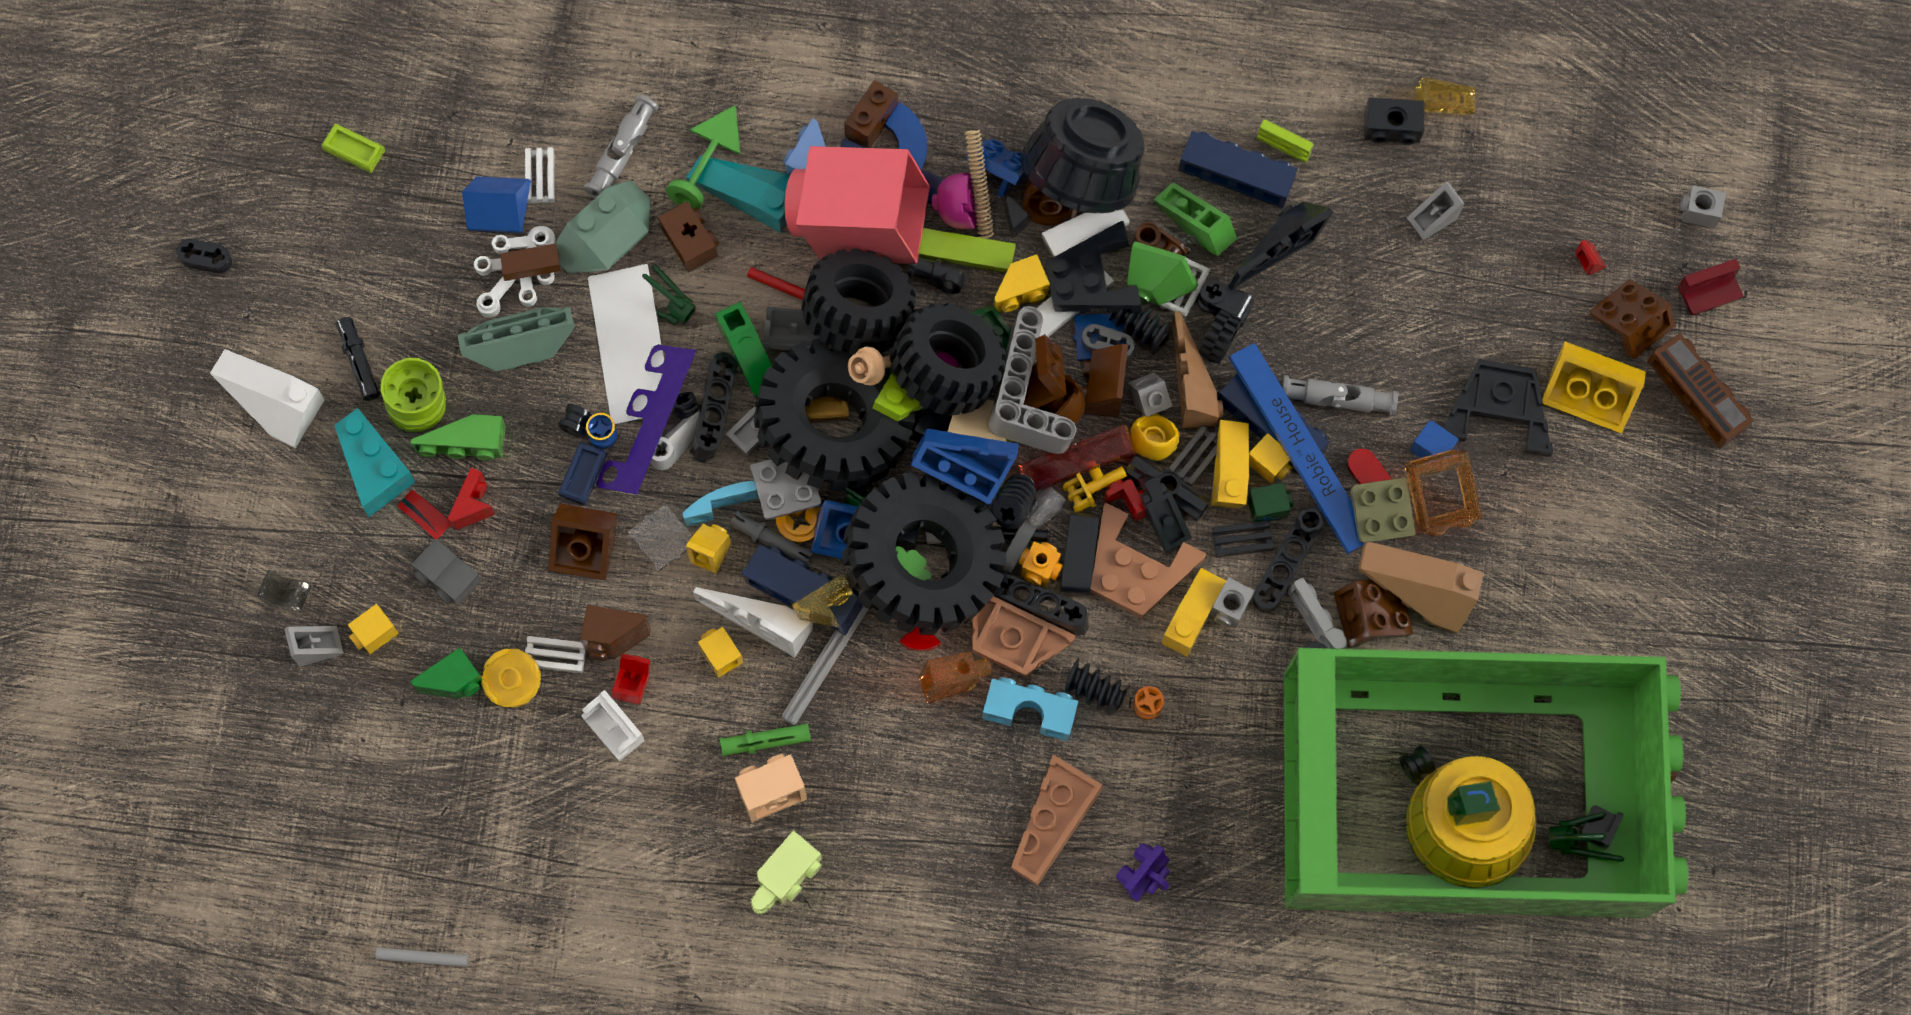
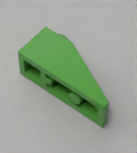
M1174 182L1153 199L1154 203L1198 245L1217 257L1237 240L1228 215Z

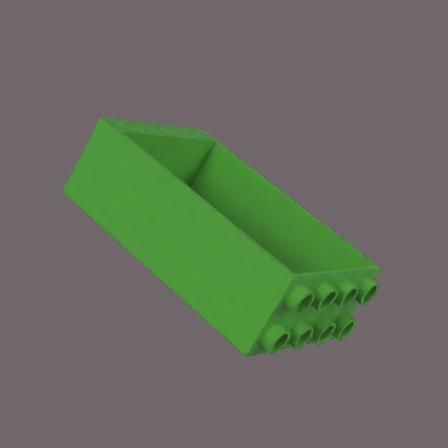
M1298 648L1284 671L1285 909L1646 918L1676 903L1675 894L1684 895L1688 888L1687 861L1684 857H1674L1673 833H1682L1686 822L1684 798L1682 796H1671L1670 772H1680L1683 764L1682 739L1679 735H1669L1668 712H1677L1680 706L1681 686L1679 677L1666 674V657ZM1351 693H1368V698H1351ZM1459 695V701L1443 700V696L1455 697ZM1551 697V703L1534 702V698L1547 699ZM1336 710L1573 715L1578 717L1582 722L1585 816L1589 814L1593 805L1615 815L1618 812L1624 814L1606 850L1587 841L1586 850L1623 856L1624 861H1610L1587 856V873L1583 878L1506 877L1505 880L1497 884L1485 885L1484 887H1465V885L1452 884L1437 875L1337 873Z

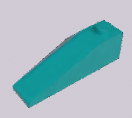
M700 155L692 169L687 174L686 180H690L696 167L698 166L700 160L703 157L702 155ZM710 157L695 184L696 186L779 233L787 225L785 193L790 175Z

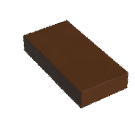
M556 243L500 253L504 281L561 271Z

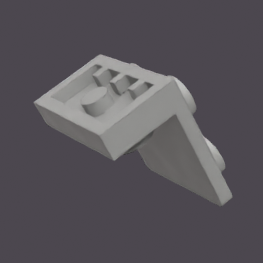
M771 459L750 465L751 475L755 482L766 520L821 505L818 489L807 485L809 474L803 472L798 480L792 478L785 473L788 465L786 461L779 466H776Z

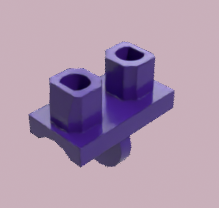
M1141 843L1134 853L1135 860L1141 863L1140 867L1134 871L1125 865L1116 875L1130 898L1136 902L1139 901L1146 891L1152 895L1157 888L1167 891L1170 887L1169 883L1165 880L1166 876L1170 873V870L1165 866L1170 860L1165 855L1164 848L1158 844L1153 848Z

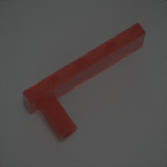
M1124 424L1072 444L1064 453H1049L1018 466L1021 474H1025L1033 479L1035 489L1039 491L1076 477V474L1079 472L1083 474L1120 459L1130 461L1134 458L1136 452L1128 427Z

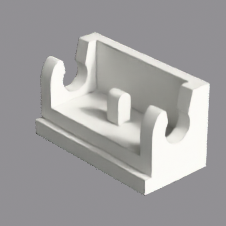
M605 690L582 710L584 712L581 715L582 718L619 762L645 741L642 733Z

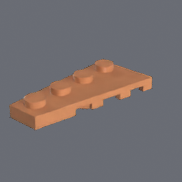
M1054 754L1051 758L1046 778L1044 777L1036 805H1034L1031 812L1029 824L1023 834L1011 866L1012 871L1036 886L1041 882L1103 790L1101 783Z

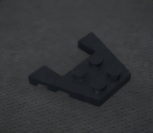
M1124 221L1110 226L1045 261L1055 312H1091V308L1107 309V312H1118L1119 309H1131L1132 312H1142L1137 285L1108 292L1101 254L1129 247Z
M1479 359L1443 429L1457 437L1458 441L1465 442L1470 415L1527 424L1525 453L1551 457L1553 454L1552 443H1550L1548 436L1549 428L1542 408L1543 400L1536 369Z

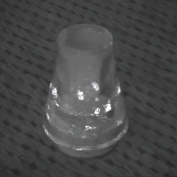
M1048 486L1045 491L1041 490L1026 521L1039 530L1046 522L1064 509L1063 505L1066 499Z

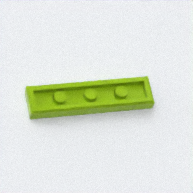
M923 228L919 258L940 259L942 262L1007 272L1010 264L1013 263L1016 244Z

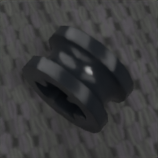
M693 392L678 394L673 406L676 417L680 419L696 414L700 408Z

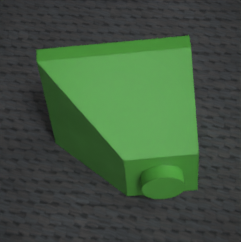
M1134 241L1127 285L1128 287L1137 285L1140 301L1143 304L1152 303L1160 306L1197 289L1198 283L1184 256Z

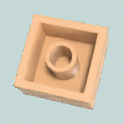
M784 754L776 755L767 760L768 764L756 768V766L747 767L739 772L740 776L735 777L738 791L751 822L807 800L805 786L791 754L788 756H784Z

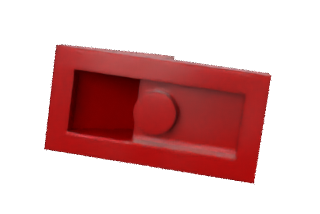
M473 468L470 469L447 520L451 528L455 530L495 514L492 506L477 500L483 497L487 487L486 480L481 471Z

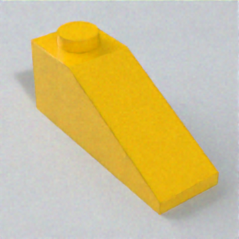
M1219 420L1211 506L1240 509L1247 502L1249 423Z
M1200 568L1171 620L1161 644L1188 657L1226 580Z

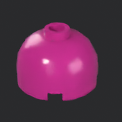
M970 172L953 174L943 179L938 187L937 194L932 196L933 210L938 211L941 220L947 226L954 229H974V225L978 223L976 221L977 217H975L977 213L974 212L976 210L974 208L975 204H973L975 196L972 195L974 192L972 191L973 187H971L973 183H971Z

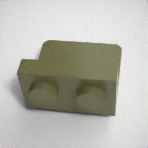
M1406 478L1357 484L1351 487L1355 522L1360 542L1395 540L1416 535L1410 504V492Z

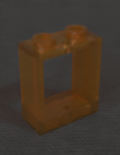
M1458 447L1404 463L1420 530L1430 534V536H1437L1446 533L1448 528L1455 526L1458 528L1469 527L1474 524L1475 520L1483 518L1467 451ZM1456 467L1465 508L1429 518L1420 477Z

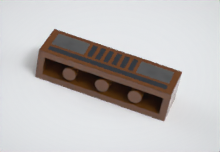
M1681 333L1656 349L1647 360L1649 365L1719 449L1745 432L1753 423L1749 410L1736 401L1732 396L1733 394L1729 386L1723 382L1721 383L1714 374L1712 366L1707 361L1701 359L1696 353L1693 343L1689 339H1685Z

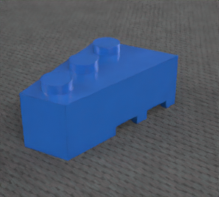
M926 429L914 451L911 465L990 505L1017 458L1019 444Z

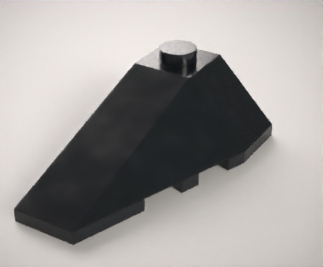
M1304 201L1295 207L1289 205L1279 213V219L1238 269L1228 286L1233 290L1315 242L1332 216L1333 211L1328 207Z

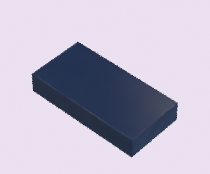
M579 442L559 489V497L586 506L607 457V451Z

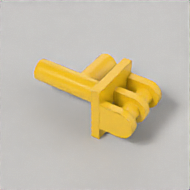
M1091 461L1086 467L1093 481L1086 484L1079 472L1076 474V478L1066 482L1062 487L1064 491H1068L1069 501L1074 502V511L1079 512L1090 506L1092 508L1096 507L1091 494L1127 477L1123 467L1121 466L1103 475L1098 463Z

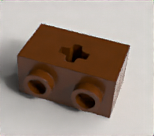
M874 80L845 121V138L871 148L898 104V93Z
M686 201L658 217L661 230L688 273L718 257L716 246L719 243L711 230L706 231L702 225L705 221L697 207L692 209L689 202Z

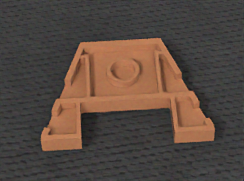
M1105 503L1090 592L1142 619L1179 582L1183 581L1197 565L1204 561L1206 553L1183 542L1171 566L1167 567L1116 541L1129 514Z

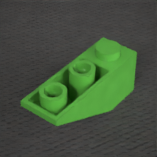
M472 414L411 439V445L416 453L424 457H435L436 454H445L453 459L475 456L482 461H492L494 458H502L506 425L502 416Z

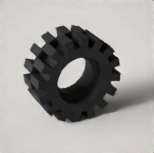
M1221 309L1203 340L1199 354L1219 365L1227 354L1243 319Z

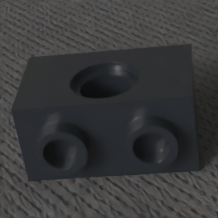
M1368 98L1365 107L1364 140H1372L1374 143L1394 141L1400 142L1403 145L1420 143L1424 133V101ZM1389 120H1395L1400 125L1394 126L1389 123Z

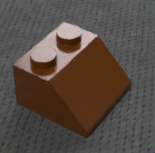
M1128 344L1092 350L1091 360L1085 359L1083 377H1088V386H1082L1086 403L1084 414L1119 417Z
M560 503L552 519L548 570L606 580L615 542L618 513Z
M587 605L580 640L586 654H589L591 659L607 661V658L616 659L649 637L651 628L646 614Z

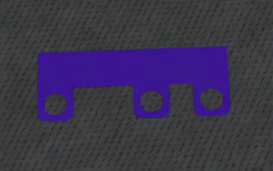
M659 344L651 349L645 363V370L661 373L662 377L656 391L646 389L634 391L626 413L629 416L644 418L626 463L612 460L606 461L598 476L597 487L629 494H638L697 350ZM657 351H664L666 354L664 362L658 367H653L651 364L652 356ZM639 395H646V406L641 411H634V400ZM612 466L616 467L617 476L614 481L605 483L603 481V474L606 469Z

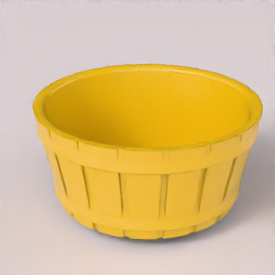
M1481 756L1463 757L1451 761L1428 774L1420 782V785L1416 787L1410 798V804L1406 812V829L1410 844L1413 845L1412 848L1416 856L1425 864V867L1438 877L1444 878L1445 881L1460 886L1465 885V887H1484L1485 885L1497 884L1505 880L1506 877L1509 878L1516 873L1522 866V863H1525L1531 852L1536 834L1535 806L1531 792L1520 775L1500 761ZM1491 781L1500 811L1489 821L1456 826L1453 816L1448 812L1447 797L1458 786Z

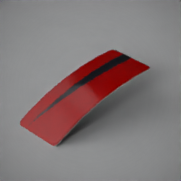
M411 490L397 505L399 509L436 540L450 527L447 518L414 490Z

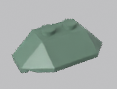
M631 180L607 187L569 221L556 241L560 266L568 274L609 270L649 233L651 199Z
M541 307L485 321L471 328L468 332L459 334L458 340L463 357L495 371L511 370L517 366L533 362L539 363L545 359L553 358L575 326L570 307H563L561 309Z

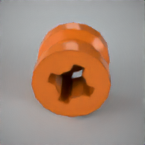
M1145 686L1139 689L1133 703L1134 712L1138 717L1145 720H1152L1158 717L1163 708L1164 696L1159 689L1153 686Z

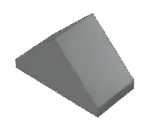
M1445 182L1414 210L1407 219L1421 238L1426 239L1457 220L1465 203L1449 182Z
M337 626L286 627L284 629L291 657L299 667L343 654Z

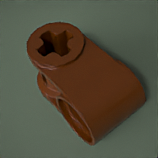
M1142 223L1135 232L1133 243L1136 241L1182 256L1188 253L1187 248L1182 242L1171 237L1154 223ZM1148 235L1153 239V242L1146 243L1141 240L1140 236Z

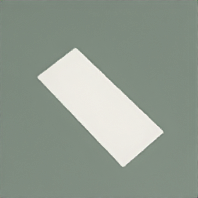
M648 264L588 277L609 412L615 424L641 419L640 417L627 415L626 409L630 399L637 389L656 391L662 377L661 373L645 370V363L651 349L657 344L661 345L652 286L642 278L644 273L650 276ZM662 350L657 351L652 356L651 364L653 367H658L664 362ZM639 395L634 400V411H641L646 406V395Z

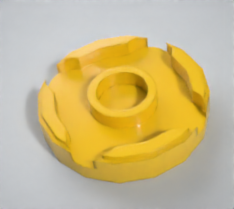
M503 649L494 653L486 661L483 676H481V684L485 695L493 703L507 708H517L527 704L536 695L540 686L541 672L537 662L530 654L519 649Z

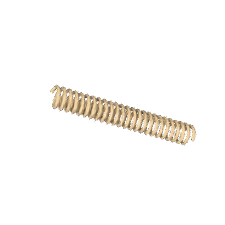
M979 129L977 131H967L964 134L967 140L965 143L969 144L966 148H968L967 152L969 153L967 156L970 157L968 159L970 162L968 165L971 166L969 169L972 170L970 171V178L972 179L971 183H973L971 185L974 192L972 195L975 196L973 204H975L974 208L976 209L974 212L977 213L975 215L978 222L976 225L979 226L977 227V230H979L977 233L979 235L991 233L987 236H978L979 238L986 239L993 236L994 232L993 224L991 223L990 198L987 193L989 190L986 184V168L984 167L985 163H983L985 159H983V146L981 145L982 141H980L982 137H980Z

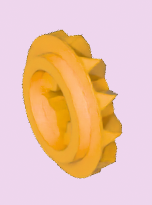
M814 507L777 517L776 523L779 533L799 544L808 540L812 541L820 508ZM805 512L804 519L808 525L801 524L794 530L795 521L791 517L799 518Z

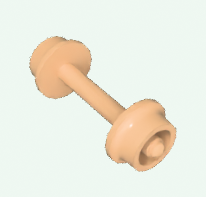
M873 347L861 348L849 359V374L857 383L870 386L875 385L883 379L885 368L891 367L890 355L882 357L879 351Z

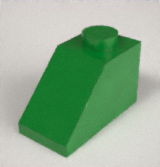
M458 648L410 682L418 693L460 699L463 696L470 697L480 689L479 685H481L482 678L462 649Z

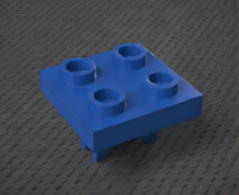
M986 139L981 144L983 146V159H985L983 162L985 163V172L989 171L1003 179L997 193L1002 198L1007 194L1011 184L1017 185L1028 177L1022 166V153H1013L1004 148L1005 145L998 140Z

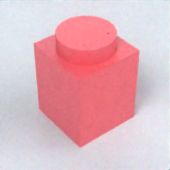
M810 146L806 169H794L788 179L785 193L787 227L793 237H804L820 260L830 253L835 255V252L845 249L846 252H849L852 249H860L861 252L867 253L872 251L876 252L875 255L879 257L885 256L891 260V263L917 264L930 185L908 149Z

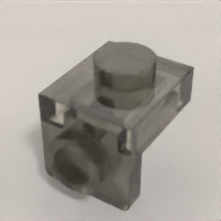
M268 570L257 596L273 607L300 613L311 585L305 581L282 577L275 571Z

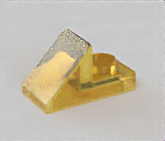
M841 574L792 606L800 620L839 627L830 607L843 604L853 592L849 582Z

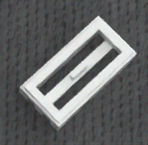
M548 147V150L525 148V179L531 180L527 204L555 203L553 147ZM543 157H548V196H543ZM532 158H536L537 197H532Z
M1187 258L1185 259L1189 267L1192 268L1191 271L1194 277L1197 271L1202 273L1197 282V289L1192 291L1184 309L1180 305L1185 295L1178 297L1174 304L1167 302L1160 305L1161 309H1168L1172 314L1175 311H1180L1185 320L1210 272L1209 268Z
M528 636L525 652L531 656L578 660V665L535 660L539 669L583 674L586 652L581 642ZM534 645L579 650L580 653L534 648Z

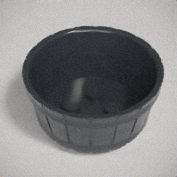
M1070 98L1060 101L1048 111L1045 119L1036 131L1030 135L1021 154V162H1023V169L1033 185L1052 200L1083 212L1111 213L1128 206L1136 195L1140 180L1141 159L1144 155V139L1134 121L1117 108L1093 99Z

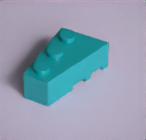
M358 408L334 425L360 502L368 517L372 516L415 483L410 471Z

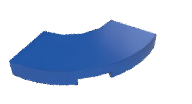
M899 102L885 123V128L895 136L899 149H908L918 167L923 170L927 158V138L924 128L917 116L908 107Z

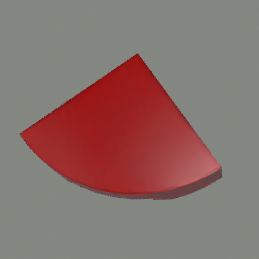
M915 627L911 633H907L899 640L903 647L915 651H931L941 645V642L935 635H920L919 627Z

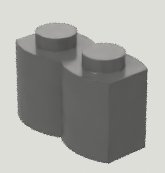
M436 539L411 564L416 571L413 576L425 587L429 584L437 589L435 594L447 605L453 602L459 606L482 581L478 573Z

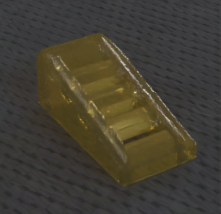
M1424 77L1416 86V100L1424 101V111L1471 115L1475 113V87ZM1438 93H1441V99H1438ZM1450 94H1453V102L1450 101ZM1460 95H1464V104L1460 103Z

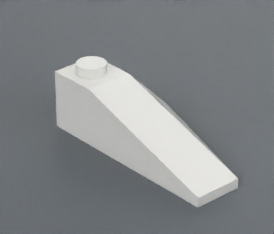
M226 349L210 372L219 384L237 400L271 437L293 448L297 447L325 401L318 388L294 376Z
M698 587L693 591L696 601L794 658L813 630V622L810 620L811 616L799 608L793 610L783 605Z

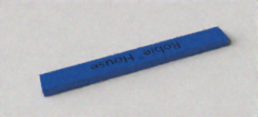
M1253 343L1230 355V362L1347 555L1363 547L1364 543L1358 539L1352 501L1257 345Z

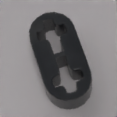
M186 239L179 243L176 250L181 263L189 268L223 273L232 265V257L229 251L219 244ZM194 248L196 253L199 254H191L190 258H187L185 252H190ZM221 254L224 260H219L217 264L214 263L212 258H209H217Z

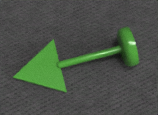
M736 105L690 129V132L711 141L689 182L676 179L667 186L666 194L675 204L681 205L688 201L692 209L696 207L698 209L701 208L704 197L695 184L717 145L740 155Z

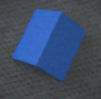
M475 177L462 191L467 229L469 231L522 233L531 180L524 178Z
M825 500L818 510L812 553L843 559L842 551L847 546L846 543H843L845 530L851 523L849 520L858 506Z

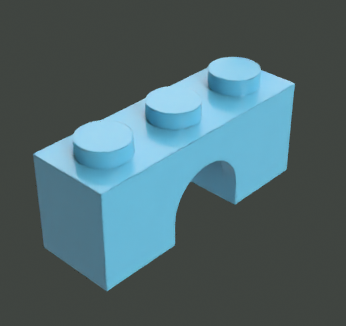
M1000 677L999 680L992 679L982 719L1011 726L1013 717L1018 710L1033 708L1039 712L1042 718L1041 735L1069 741L1078 701L1073 700V696L1067 693L1057 692L1056 695L1044 692L1045 689L1042 687L1028 685L1026 688L1016 685V682L1012 679Z

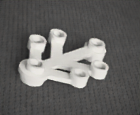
M537 226L527 236L507 238L504 235H497L492 240V246L494 251L500 254L506 253L511 249H528L555 244L556 240L550 228ZM538 236L546 237L543 242L536 241ZM500 241L506 242L502 248L496 247ZM486 256L478 257L474 262L476 272L484 276L490 272L502 270L501 258L490 260ZM481 263H488L487 268H478ZM554 272L550 273L551 275L547 279H542L541 275H537L539 283L550 285L555 279ZM502 277L490 293L481 294L476 303L479 313L487 318L496 316L501 309L499 300L516 279L504 281ZM532 277L520 278V302L526 307L533 306L537 301V296L533 289ZM525 294L533 295L530 300L523 299ZM490 299L493 301L490 306L483 305L485 300Z

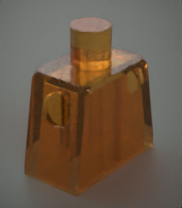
M967 651L927 660L918 678L926 703L929 704L973 690L979 678L991 675L992 671L988 658L974 661L972 653Z

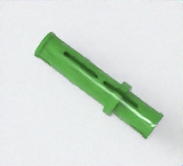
M808 723L752 733L751 730L746 731L745 735L720 738L723 757L744 752L755 754V750L807 741L811 742Z

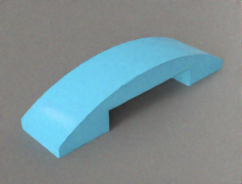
M746 481L728 485L698 499L683 512L686 527L713 521L712 509L759 499L755 482Z

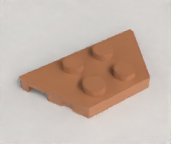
M994 596L972 619V652L1024 678L1071 645L1076 638V635Z

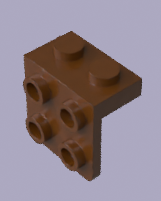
M1045 334L1035 339L1037 363L1032 366L1024 405L1034 408L1044 406L1066 395L1064 360L1061 348L1056 342L1052 343Z

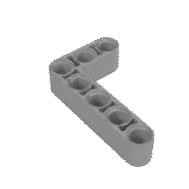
M1027 306L1019 311L1011 328L1006 349V368L997 386L989 419V428L999 437L1054 454H1061L1067 451L1076 434L1075 423L1066 417L1024 405L1036 353L1035 339L1040 336L1043 323L1042 313L1035 307Z

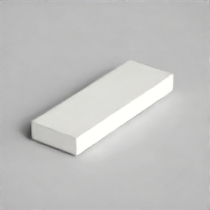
M1123 209L1115 210V212L1111 213L1086 212L1043 232L1041 237L1052 257H1055L1120 221H1124L1125 227L1129 225L1130 221Z

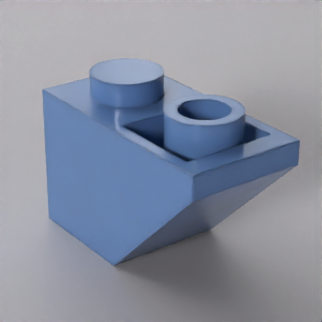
M813 118L808 126L804 125L797 137L799 142L794 149L790 148L785 156L784 164L786 165V173L788 175H791L794 169H806L810 146L826 147L818 122Z

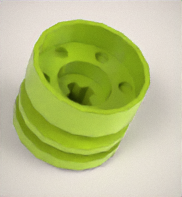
M405 358L393 363L385 371L381 379V394L391 422L407 432H423L433 428L441 421L446 411V396L439 372L430 362L420 358Z

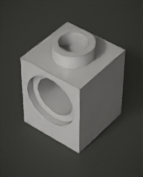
M1693 185L1688 194H1683L1679 205V210L1683 211L1681 222L1715 229L1722 218L1726 192ZM1696 203L1702 204L1706 210L1698 208Z
M1151 373L1128 382L1135 407L1144 416L1147 417L1172 407L1165 381L1157 374Z
M1228 577L1212 607L1210 615L1214 617L1215 622L1224 627H1230L1231 625L1236 628L1255 590ZM1233 600L1237 603L1238 609L1234 611L1228 610L1223 602Z

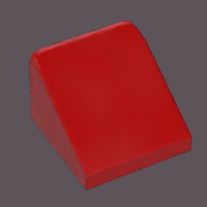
M1587 240L1581 241L1575 254L1586 274L1589 276L1603 270L1606 266L1594 244Z

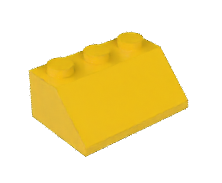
M1564 341L1542 397L1543 404L1622 434L1644 386L1646 372Z

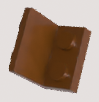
M1631 279L1590 310L1591 317L1622 336L1626 355L1632 359L1638 357L1675 327L1670 302Z
M1356 580L1333 592L1348 648L1358 647L1374 638L1403 637L1413 634L1407 607L1401 603L1402 600L1390 590H1384L1374 581Z

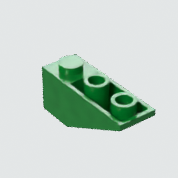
M740 301L715 313L716 323L754 397H757L762 379L768 367L772 368V364L754 325Z

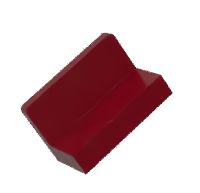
M1737 259L1684 276L1678 285V289L1692 316L1740 300L1743 297V293L1735 278L1741 269Z

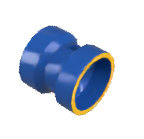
M605 413L594 414L588 419L586 431L591 444L599 449L612 447L617 440V430L613 419Z

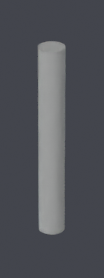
M377 947L376 959L460 967H468L469 955L382 947Z

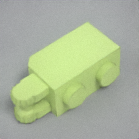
M794 830L757 871L758 882L761 887L756 891L755 896H753L750 902L752 904L751 907H753L752 910L757 914H765L777 901L783 904L788 899L791 902L801 891L802 887L800 884L807 876L811 879L822 866L819 863L822 860L821 853Z

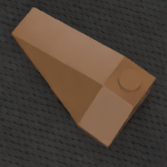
M1175 311L1172 327L1182 429L1201 428L1202 425L1205 427H1216L1219 417H1223L1222 400H1217L1216 388L1181 312Z
M1373 542L1364 543L1358 568L1359 571L1384 590H1390L1402 600L1401 603L1406 607H1412L1428 624L1455 634L1460 631L1478 601L1484 574L1481 571L1458 563Z

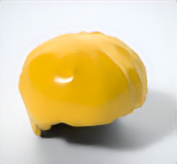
M1152 414L1147 417L1143 415L1132 424L1130 441L1132 448L1137 454L1153 461H1160L1177 449L1179 432L1174 423L1168 420V418L1159 414Z

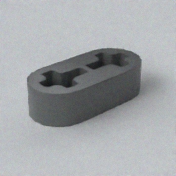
M1097 324L1087 326L1082 332V346L1090 353H1092V350L1119 345L1120 342L1128 344L1127 360L1133 355L1134 340L1125 333ZM1097 333L1099 340L1095 344L1090 343L1089 337Z
M1026 521L1019 527L1005 551L1006 566L1002 569L1003 572L1008 574L1012 572L1037 527Z

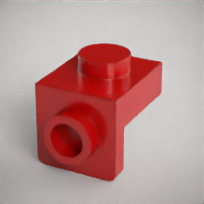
M1131 479L1125 482L1118 480L1107 487L1104 495L1105 503L1109 504L1122 497L1135 522L1146 517V512L1140 495L1144 492L1142 490L1138 491Z
M623 653L620 658V669L612 688L611 698L640 705L650 678V660L637 655Z

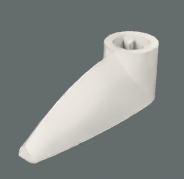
M699 410L696 414L683 419L664 437L660 438L650 462L654 468L658 470L669 469L693 441ZM711 411L705 412L706 419L708 418ZM666 450V455L657 457L656 452Z

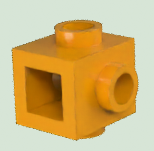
M1034 541L1031 549L1025 548L1020 557L1019 564L1022 565L1021 577L1027 582L1047 588L1051 579L1056 581L1062 570L1063 565L1059 563L1061 553L1057 552V548L1049 543L1042 542L1039 544ZM1036 559L1044 562V564H1039Z

